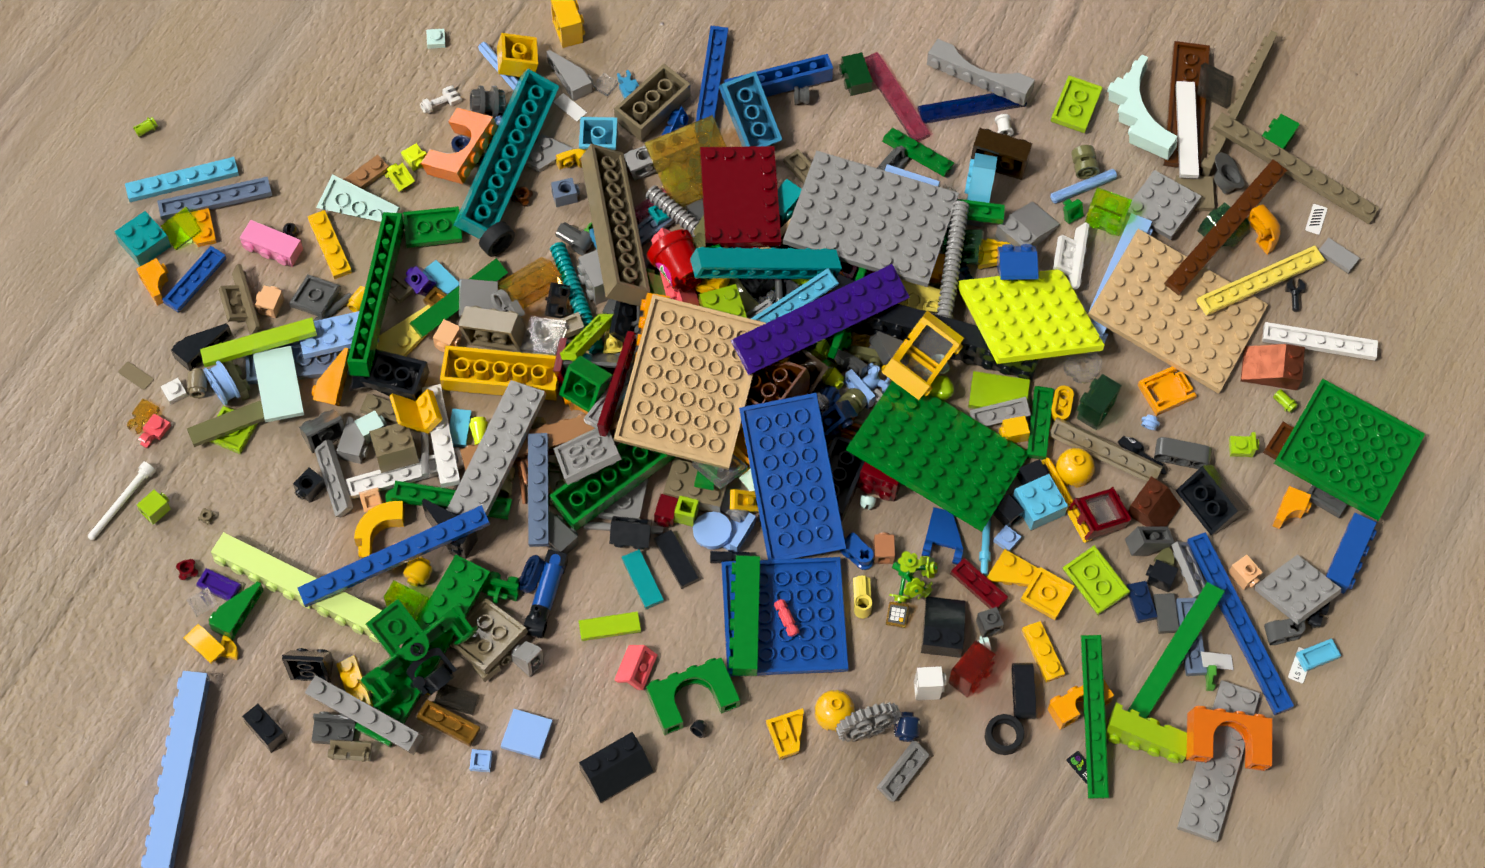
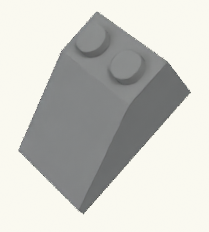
M1032 201L1005 218L1003 224L997 226L995 237L999 241L1008 242L1014 246L1031 244L1037 247L1060 224Z

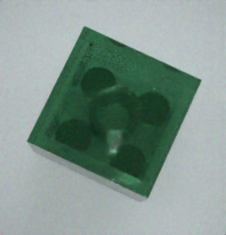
M1101 374L1098 379L1095 378L1089 387L1091 388L1089 392H1085L1079 401L1077 419L1097 430L1116 403L1122 385L1104 374Z

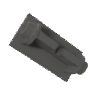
M903 146L893 149L877 169L885 171L887 164L901 168L910 158L905 155L906 149Z

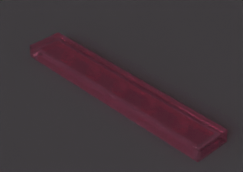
M876 52L864 57L871 78L909 137L917 142L930 137V132L879 53Z

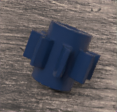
M830 385L826 386L825 389L821 388L817 394L819 405L826 409H829L841 397L839 390Z

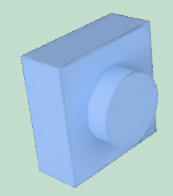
M1005 525L993 542L1010 552L1021 540V536Z

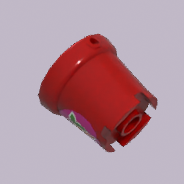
M679 229L665 234L648 250L647 259L654 267L660 270L675 292H678L679 288L683 292L688 291L702 282L700 278H695L690 258L696 249L694 247V239L688 230Z

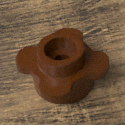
M523 186L517 187L515 195L512 196V201L526 206L529 204V199L533 196V192Z

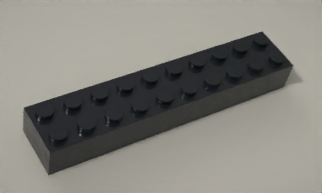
M897 304L851 326V328L858 334L874 336L880 331L904 341L907 339L909 341L908 335L926 311ZM933 314L964 338L961 342V345H963L962 349L957 355L953 353L949 359L960 360L968 365H978L986 370H996L1004 375H1013L1018 378L1033 380L1038 359L997 364L978 326ZM928 325L924 327L912 343L918 349L924 350L929 354H943L944 356L953 346L950 341Z

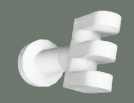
M451 85L442 89L443 96L431 101L426 98L420 103V106L424 113H430L435 106L447 101L450 106H454L462 102V98L455 91L454 86Z

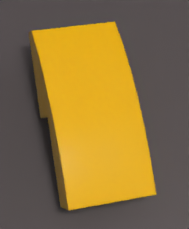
M573 149L557 154L556 165L559 170L569 168L575 163L581 168V157L587 149Z
M199 624L183 637L210 664L226 651Z

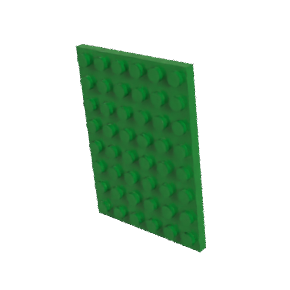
M894 381L890 383L846 449L848 452L981 532L1028 456L1025 449L1010 440L1007 441L1005 437H1002L945 401L930 394L927 396L923 395L918 400Z

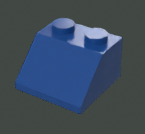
M1004 244L1002 247H998L997 269L1000 279H1039L1036 247L1031 244H1022L1021 246Z

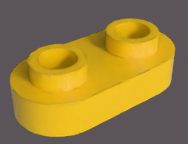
M1062 385L1055 390L1051 417L1054 421L1057 417L1067 421L1070 416L1074 392L1068 386Z

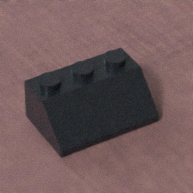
M1213 465L1201 466L1175 490L1211 536L1235 522L1248 510Z
M633 732L579 762L580 771L600 804L654 773L642 746Z

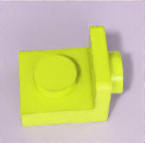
M417 143L401 152V156L412 171L423 168L421 162L427 153L422 151Z
M403 162L399 165L395 163L387 168L388 172L385 174V177L390 178L398 192L415 182Z

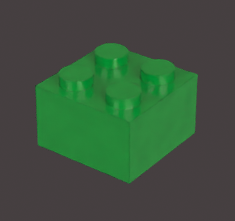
M580 355L568 366L559 395L589 412L609 387L612 374Z

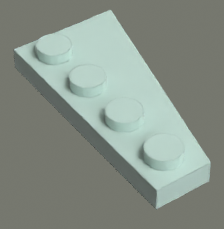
M333 174L316 207L381 222L383 212L398 213L400 207Z

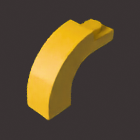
M403 501L379 504L370 509L360 519L354 535L359 557L364 558L372 554L373 540L380 531L390 527H404L405 508Z

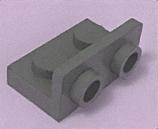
M322 711L319 714H313L312 743L330 744V740L354 741L356 722L341 713L339 715H331L330 712Z

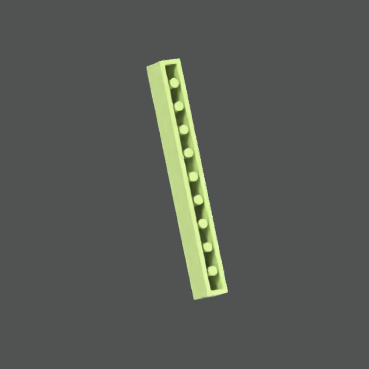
M224 532L211 551L214 562L223 567L226 565L238 575L245 574L252 582H261L265 584L267 589L273 592L277 590L283 593L282 595L285 598L299 601L303 607L305 606L297 587L317 579ZM344 591L305 607L317 610V613L327 618L329 616L341 626L346 624L352 627V630L357 634L362 635L364 633L372 641L379 643L365 623L382 610Z

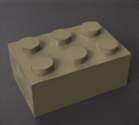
M465 306L458 324L468 344L473 346L522 353L528 331L520 316L514 311L504 312L494 308L483 309L478 306Z
M674 458L663 494L676 498L684 496L699 500L698 511L700 512L714 511L721 513L730 483V472L718 470L714 490L694 487V482L699 464Z

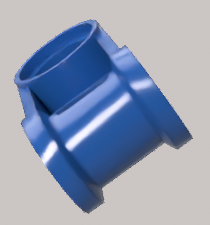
M851 532L845 538L847 548L839 551L861 570H868L873 566V550L858 535Z

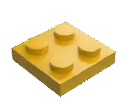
M1040 567L1020 601L1056 620L1075 586Z

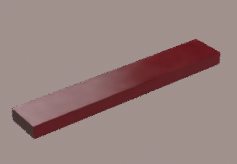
M627 331L597 423L600 436L606 437L608 435L636 349V336L632 331Z

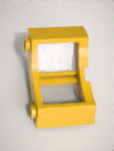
M929 311L925 312L908 335L910 340H904L882 371L884 375L918 400L923 395L927 396L933 388L930 385L952 354L957 355L962 349L963 345H961V342L964 339Z

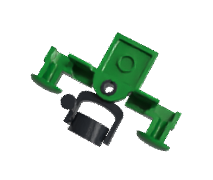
M399 599L370 619L365 625L389 655L386 660L358 680L366 692L370 691L378 702L373 707L383 706L398 692V688L391 690L384 681L385 678L403 665L398 656L404 660L412 661L406 670V674L411 679L410 686L417 688L422 696L427 693L432 695L454 678L452 673L457 669L441 649L432 648L428 650L429 644L451 628L459 638L454 644L460 645L477 632L478 625L472 628L465 619L466 615L456 605L426 629L422 630ZM409 638H412V640L408 642L405 646H403L402 648L399 647ZM413 647L418 648V653L413 652ZM439 656L444 662L443 665L427 677H415L416 669L430 657Z

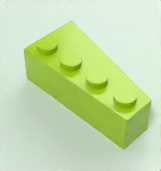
M1115 704L1106 728V739L1109 742L1128 745V748L1132 750L1140 749L1146 751L1151 756L1167 758L1172 763H1182L1187 754L1186 732L1170 725H1164L1163 727L1154 718L1144 719L1139 716L1140 712L1133 709L1128 712L1122 709L1123 705Z

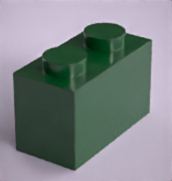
M863 53L842 56L839 72L841 75H844V86L846 90H849L850 96L871 92L873 81Z

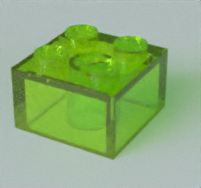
M1097 187L1085 222L1091 228H1098L1106 231L1108 234L1120 236L1132 200Z

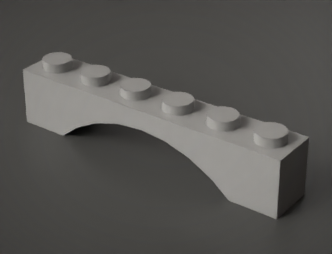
M940 39L936 40L928 52V66L1009 99L1014 103L1024 106L1033 92L1035 79L1021 73L999 74L979 69L966 61L957 52L954 45Z
M316 675L305 691L311 698L352 719L413 755L424 738L415 730Z

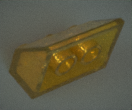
M540 257L498 282V290H504L512 302L517 299L522 309L549 294L551 282L562 284V277L550 260Z

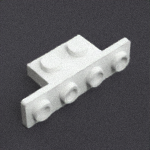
M1086 222L1076 228L1074 240L1061 235L1057 241L1053 269L1060 270L1068 276V281L1073 290L1078 289L1082 282L1081 274L1084 268L1083 261L1087 250L1086 242L1089 236V224Z

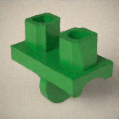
M492 571L482 592L493 596V603L498 604L500 599L517 601L519 579L511 576L507 581L501 580V575L498 572Z

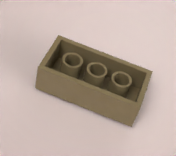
M663 64L614 108V117L617 118V122L642 141L670 116L672 111L677 109L691 96V84L667 65Z

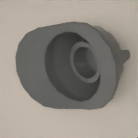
M1217 153L1215 163L1218 170L1214 176L1215 183L1224 194H1228L1235 188H1243L1244 180L1235 161L1226 153Z

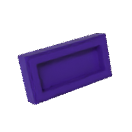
M207 568L196 583L198 588L226 601L236 596L242 587L240 583Z

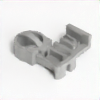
M500 289L492 293L491 302L497 310L504 312L514 311L518 313L520 318L525 315L517 299L512 302L504 290Z

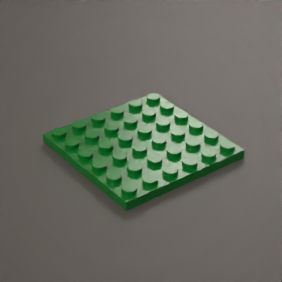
M1322 378L1273 464L1379 521L1422 442L1425 433Z

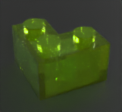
M393 580L383 596L386 606L399 599L416 622L429 601V597Z

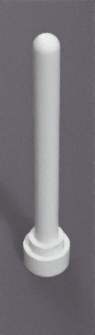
M143 461L138 467L139 474L89 533L88 538L90 540H94L142 481L152 477L156 472L150 464Z

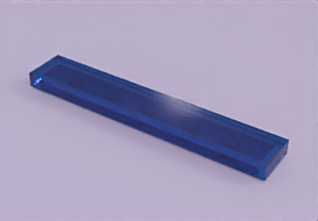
M990 93L920 105L917 110L921 124L1025 107L1027 106V101L1023 106L1002 96Z

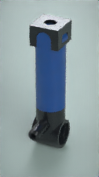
M550 549L547 551L544 561L545 566L529 615H527L524 622V627L528 631L526 635L543 639L550 611L562 574L565 573L568 563L566 553Z

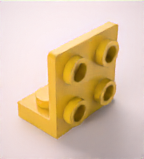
M427 389L416 401L393 393L390 395L397 422L401 426L429 434L443 420L432 390Z

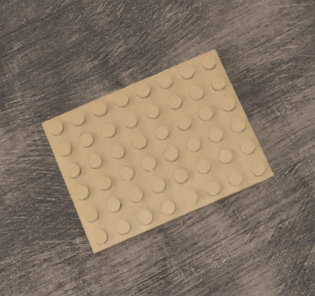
M1138 229L1089 311L1088 316L1219 394L1268 304L1252 295L1206 316L1196 301L1198 297L1231 282L1203 267L1178 296L1164 283L1187 257Z
M653 294L614 441L729 470L741 424L739 408L745 407L753 374L748 376L731 340L766 323Z

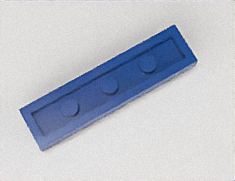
M210 246L164 297L163 303L179 313L227 259L226 255Z

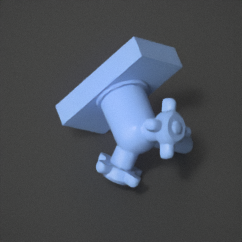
M873 363L868 364L866 370L868 375L860 379L852 369L845 373L844 383L849 389L856 388L864 393L867 398V409L874 405L876 397L871 390L878 386L882 388L881 393H884L890 385V378L887 377L885 381L881 380L878 376L880 366Z

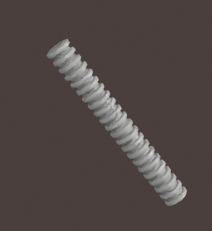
M657 185L652 186L647 191L646 198L650 199V202L654 203L660 210H663V213H667V216L671 217L676 224H680L681 228L688 230L692 237H695L693 231L699 220L697 221L695 217H692V214H688V211L684 210L680 204L675 203L674 199L671 200V197L667 196Z
M964 201L953 202L954 207L952 208L953 213L951 214L952 219L950 220L951 224L949 225L950 230L948 232L950 235H948V246L946 247L947 252L944 259L946 263H944V274H942L943 279L941 280L943 285L940 286L941 291L939 294L941 296H939L940 302H938L939 307L937 308V315L953 319L952 314L954 310L952 308L955 307L956 299L954 297H956L957 280L960 274L958 269L961 267L959 265L961 263L960 258H962L961 253L963 252L961 247L964 246L965 238L963 236H965V225L968 218L966 214L969 212V204Z

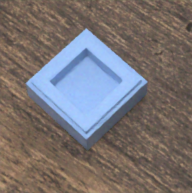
M472 749L470 771L490 773L493 752Z

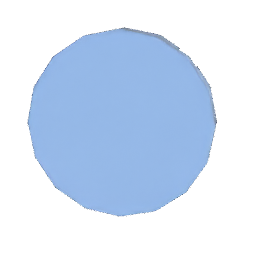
M714 511L704 513L694 522V539L701 547L703 546L711 550L719 549L728 543L732 535L731 522L722 513Z

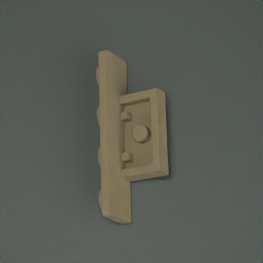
M237 264L232 272L235 285L220 286L219 293L227 321H246L249 334L251 335L255 334L260 328V320L256 316L255 303L251 299V289L246 282V272L241 264Z

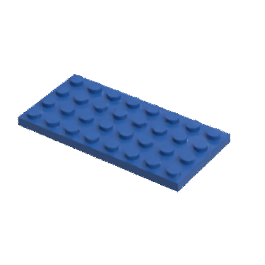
M817 393L740 407L739 411L768 560L793 559L846 549Z

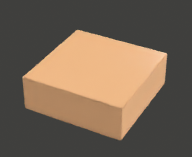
M378 487L359 492L364 512H368L373 507L382 504Z

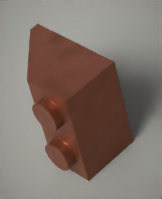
M1151 476L1130 505L1128 512L1130 517L1146 527H1166L1181 505L1166 485Z

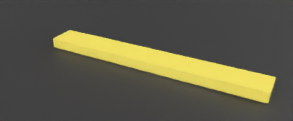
M1313 246L1198 297L1196 301L1207 316L1323 264L1325 259L1317 247Z

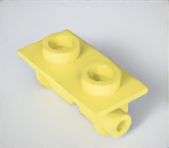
M609 329L605 332L604 354H616L621 352L624 342L611 336Z

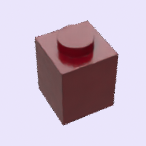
M660 494L654 513V522L663 527H673L674 512L679 498Z

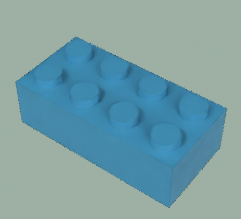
M756 71L719 86L742 147L770 146L782 140Z

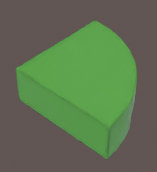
M1208 665L1207 674L1205 675L1206 691H1213L1215 689L1214 675H1217L1216 665Z

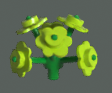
M908 551L903 552L898 562H895L892 566L894 570L898 571V575L902 577L899 595L889 594V596L895 597L894 601L902 603L918 595L917 599H920L922 596L926 598L928 595H931L933 582L931 581L924 587V581L914 578L913 575L915 571H921L922 576L934 579L938 571V565L934 558L921 556L919 560L917 559V554H911Z

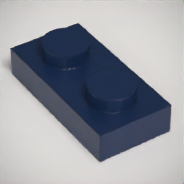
M1141 581L1127 584L1126 587L1130 590L1128 596L1136 622L1142 623L1156 620L1157 614L1147 582Z

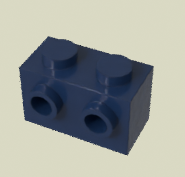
M848 400L835 403L821 415L826 439L831 438L833 440L835 435H840V431L843 428L850 427L854 423L853 420L858 416Z

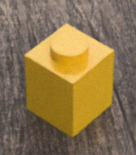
M1021 416L1003 420L999 428V434L1005 437L1007 441L1010 440L1013 443L1028 441L1030 431L1026 417Z

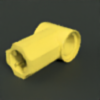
M858 576L853 578L854 614L864 619L870 616L872 610L871 582L869 577ZM864 604V605H866L867 607H866V608H860L859 605Z

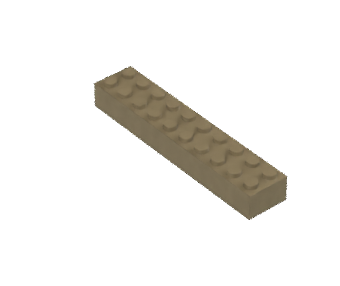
M590 144L581 157L605 296L609 299L640 306L641 300L645 299L647 293H650L624 155L619 151Z

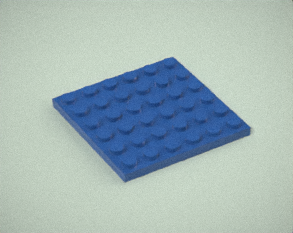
M840 557L760 560L757 675L848 672ZM736 561L721 562L726 661L730 677L736 676L733 675V668H729V656H733V649H729L730 637H734V630H730V618H734V612H730L731 600H735V593H731V581H735V574L731 573L732 562L736 563ZM780 599L785 600L788 606L787 609L790 610L795 621L794 625H797L799 629V634L794 637L788 636L786 632L787 627H784L778 615L779 610L776 611L774 603Z

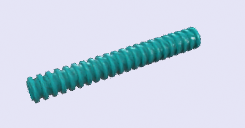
M557 242L550 247V252L561 281L564 285L570 286L568 299L574 313L579 312L586 327L594 317L573 267L566 244ZM602 338L591 346L589 354L604 353Z

